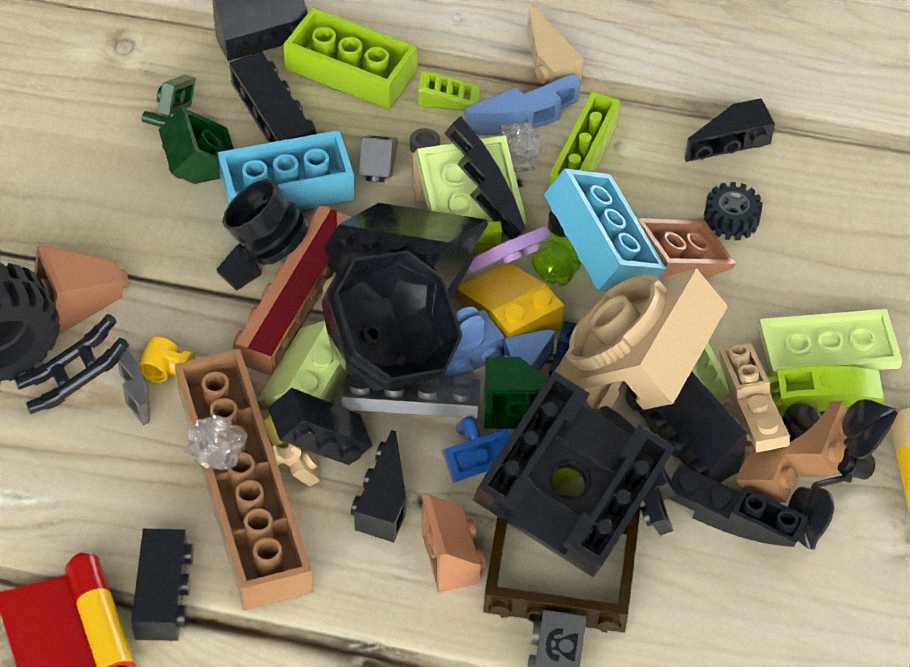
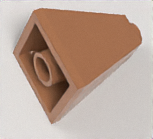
M45 245L37 246L34 273L43 282L60 318L59 334L122 298L123 288H128L127 272L125 269H120L116 261Z

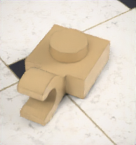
M291 444L283 448H279L277 445L272 447L276 460L279 463L288 465L294 477L309 487L321 481L317 469L319 460L315 453Z

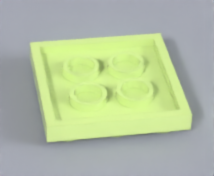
M506 135L481 139L500 168L516 200L523 223L526 226L527 220ZM454 143L420 148L414 152L428 210L487 219L488 222H494L470 196L477 188V185L457 165L464 157V154Z

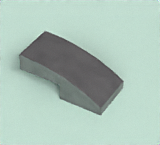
M126 350L118 362L120 376L125 381L123 383L125 401L144 426L149 423V406L145 383L135 358L129 350Z

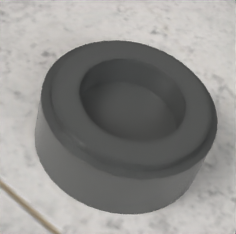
M418 129L410 136V150L412 153L420 148L440 145L438 133L431 129Z

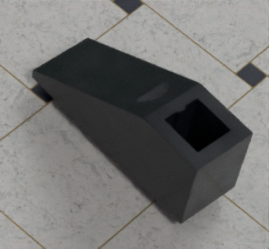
M762 98L731 105L687 139L685 161L703 160L708 157L770 145L775 123Z
M391 430L386 442L381 441L375 456L376 465L374 469L369 468L363 482V488L365 489L361 496L356 495L350 514L354 516L355 531L394 543L406 516V493L396 431Z

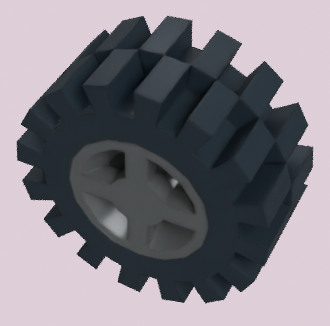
M730 182V187H727L726 183H721L720 188L715 186L712 188V192H709L707 195L704 220L712 231L715 230L717 237L725 234V240H730L731 236H735V241L741 240L743 234L745 238H748L751 232L755 233L759 226L763 203L760 202L761 197L759 194L755 195V190L752 187L747 191L746 184L741 183L740 187H736V182Z

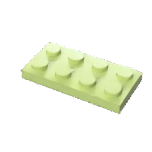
M887 309L766 318L759 321L758 328L771 377L777 376V369L833 365L886 370L898 369L902 364V357Z

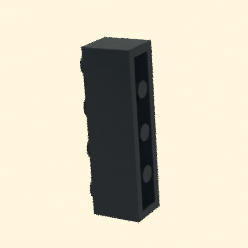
M262 51L229 62L231 84L268 143L316 134L315 126L310 119L306 120L300 102L292 98L287 82L285 80L281 81L274 62L268 61Z

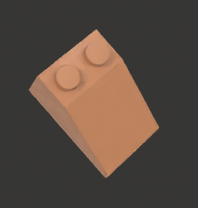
M637 218L666 267V270L659 278L695 268L699 270L704 278H708L733 269L736 265L705 220Z

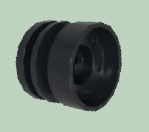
M270 179L258 180L238 193L228 205L222 221L229 233L237 241L243 243L247 252L251 253L253 258L263 265L274 264L293 252L304 239L309 226V221L304 213L299 211L297 206L289 201L284 191Z

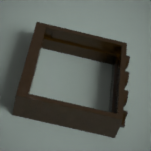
M560 495L561 497L567 499L576 498L573 496ZM639 506L622 533L626 535L618 604L497 587L508 524L497 516L484 593L483 613L500 615V618L510 616L524 618L534 623H542L543 610L587 616L585 626L587 628L599 629L605 633L607 631L625 633L641 506Z

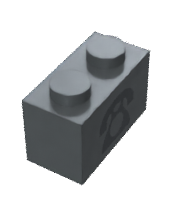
M543 610L542 623H534L531 644L538 645L537 654H529L527 667H580L587 616Z

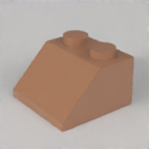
M429 494L422 496V536L438 593L480 584V570L485 569V560L482 549H476L473 540H476L473 520L466 519L463 506Z

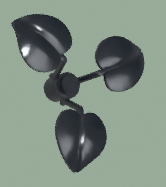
M862 399L853 403L847 410L842 422V430L847 437L844 440V445L847 448H845L843 460L837 468L842 475L814 482L811 489L806 487L797 488L788 504L789 508L809 517L798 539L806 548L815 550L818 540L827 530L834 514L833 497L828 490L821 487L840 482L851 483L853 477L866 480L872 476L875 470V459L871 454L889 432L899 412L897 409L873 400ZM801 403L788 407L784 412L782 420L790 435V442L808 431L820 419L821 414L817 409Z

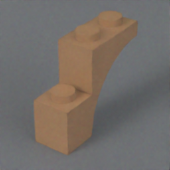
M830 402L820 419L808 431L791 441L790 446L747 454L736 479L742 491L744 487H747L774 501L786 503L791 489L795 486L797 476L834 477L839 463L843 460L846 448L844 440L847 437L843 433L842 422L847 409L843 402Z

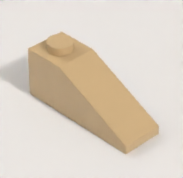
M534 5L529 7L528 34L538 81L541 84L547 85L556 79L573 73L579 80H582L584 58Z

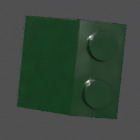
M181 107L159 129L162 147L165 151L171 174L178 179H184L193 184L221 179L218 152L234 149L227 127Z
M504 355L486 357L484 429H516L548 379L521 357H508Z

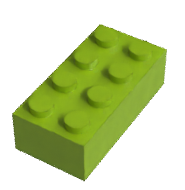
M314 7L311 8L283 44L285 70L388 110L391 109L417 73V46Z

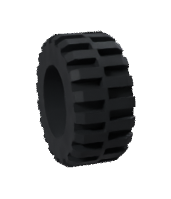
M1 262L0 384L4 380H9V382L14 380L15 377H18L17 375L23 372L28 373L29 370L34 369V365L37 362H42L47 357V351L53 349L60 330L58 312L41 279L28 268L13 263H8L5 266Z

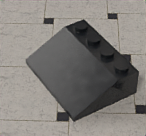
M377 203L340 223L325 244L324 249L335 273L338 272L343 262L348 258L409 251L441 274L448 290L488 226L487 219Z

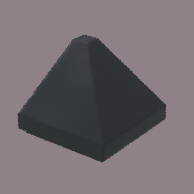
M241 243L230 252L216 269L217 273L236 291L262 275L261 270Z

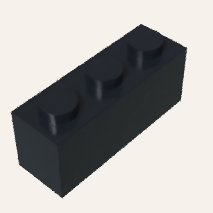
M291 387L268 407L279 440L346 465L357 461L363 453L372 447L371 440L359 413Z
M143 528L131 620L135 640L178 641L180 627H186L187 606L182 605L183 596H189L190 574H186V566L193 564L194 546L193 543L187 542L186 529Z

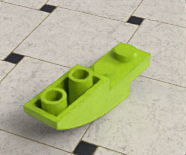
M803 366L777 369V376L767 377L770 382V394L779 412L786 411L791 405L799 403L812 407L816 406L819 412H824L830 402H843L846 408H850L853 403L862 399L884 403L878 370L852 366Z

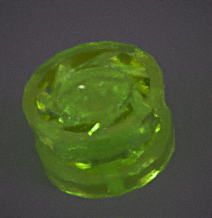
M559 236L548 237L532 257V265L536 273L552 285L555 282H560V286L567 285L582 265L571 242Z

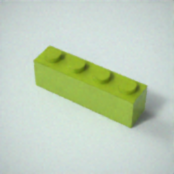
M591 92L549 175L548 189L565 168L595 172L618 125L619 99Z

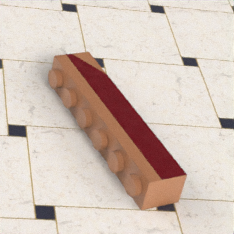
M319 205L314 215H310L307 218L309 226L304 239L289 254L286 261L282 260L280 262L272 284L268 283L266 285L258 307L252 308L246 327L243 331H238L235 336L233 348L241 350L246 367L270 376L273 375L299 329L302 328L322 294L324 283L334 273L333 266L324 249L325 244L337 226L353 216Z

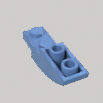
M573 73L556 79L545 86L533 89L526 94H522L515 87L466 108L465 121L476 134L515 133L560 120V110L579 101L580 80Z

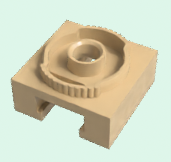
M697 268L662 278L649 274L634 276L604 292L598 302L584 314L572 332L569 342L570 348L555 371L589 392L590 395L584 405L601 416L600 408L606 405L610 408L613 406L620 394L617 390L623 380L638 396L636 402L643 410L673 404L728 306Z

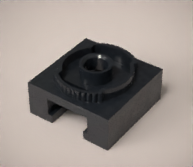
M553 371L477 487L473 501L591 577H594L606 561L676 447L641 425H638L633 435L626 432L584 405L590 395L589 392L556 371ZM562 468L576 470L584 480L583 493L572 499L561 497L553 489L552 475Z

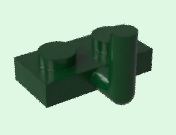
M183 75L163 82V85L159 87L157 92L158 112L167 116L144 111L142 122L162 127L181 107L185 109L191 107L196 77Z

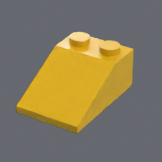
M510 262L507 264L503 263L459 285L455 292L467 307H475L478 312L485 310L503 334L504 339L547 329L555 332L562 329L564 304L546 283Z

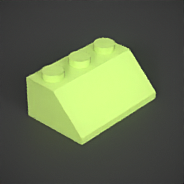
M325 320L299 329L257 400L258 406L268 409L271 404L291 387L325 401H333L347 376V372H345L331 349Z

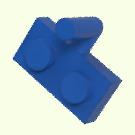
M469 416L458 422L456 431L462 435L466 434L468 441L442 450L453 483L488 472L511 437L508 428L481 437L476 420L473 417Z

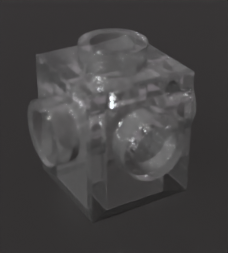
M532 122L501 125V136L506 135L514 172L536 170L537 153L541 152V141L539 134L534 135Z
M212 415L210 418L197 420L191 426L187 434L189 442L185 453L195 457V462L206 468L223 470L234 467L237 464L248 434L232 427V422L227 418Z

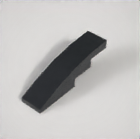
M460 116L444 134L464 154V157L457 165L477 185V188L470 196L494 222L501 221L502 231L510 239L517 238L526 228L516 200L495 160L481 139Z

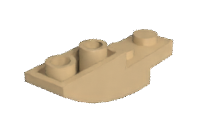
M752 343L737 344L732 347L719 349L723 371L741 427L748 433L746 440L752 442L756 452L790 446V435L770 394V382Z

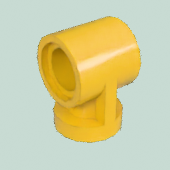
M156 336L149 339L138 361V366L145 379L162 383L167 380L169 375L175 376L176 379L174 364L195 360V353L188 350L179 353V348L174 342L164 337Z

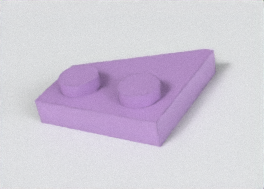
M547 226L506 241L476 256L469 267L470 272L477 271L502 259L504 264L522 257L521 251L526 256L542 249L540 243L551 238Z

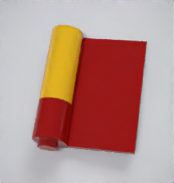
M82 552L74 555L66 564L65 575L0 592V615L16 667H136L100 559L95 554Z

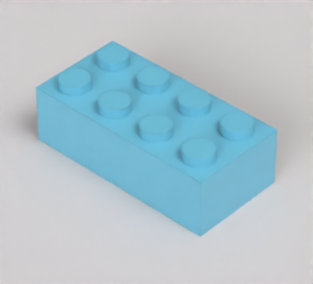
M340 130L218 152L220 178L228 205L248 185L263 179L273 180L284 191L289 201L297 206L298 210L355 200L354 174Z
M565 168L545 192L544 196L551 206L552 213L560 222L565 236L570 240L577 252L578 259L585 266L593 285L598 291H608L616 284L638 275L649 274L659 278L666 270L665 265L611 174Z

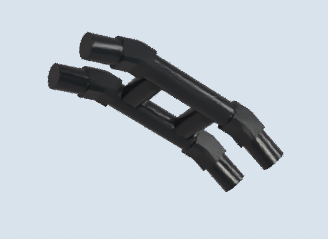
M106 314L91 331L84 335L85 337L46 364L43 363L39 367L29 370L30 372L14 378L18 390L31 385L36 386L54 377L58 388L55 387L51 391L41 394V397L26 402L30 415L60 405L65 401V398L104 371L107 372L120 361L122 354L129 347V343L123 338H118L111 348H108L97 359L91 349L101 344L108 336V332L117 323L112 315ZM80 356L86 368L69 379L64 367Z

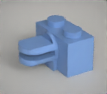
M466 307L455 314L462 338L444 377L454 378L456 375H468L471 371L484 366L486 357L503 355L504 336L485 310L478 312L475 307Z

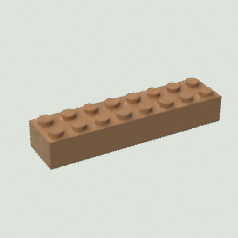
M232 350L174 364L178 391L243 610L246 611L313 593L312 570L241 350Z

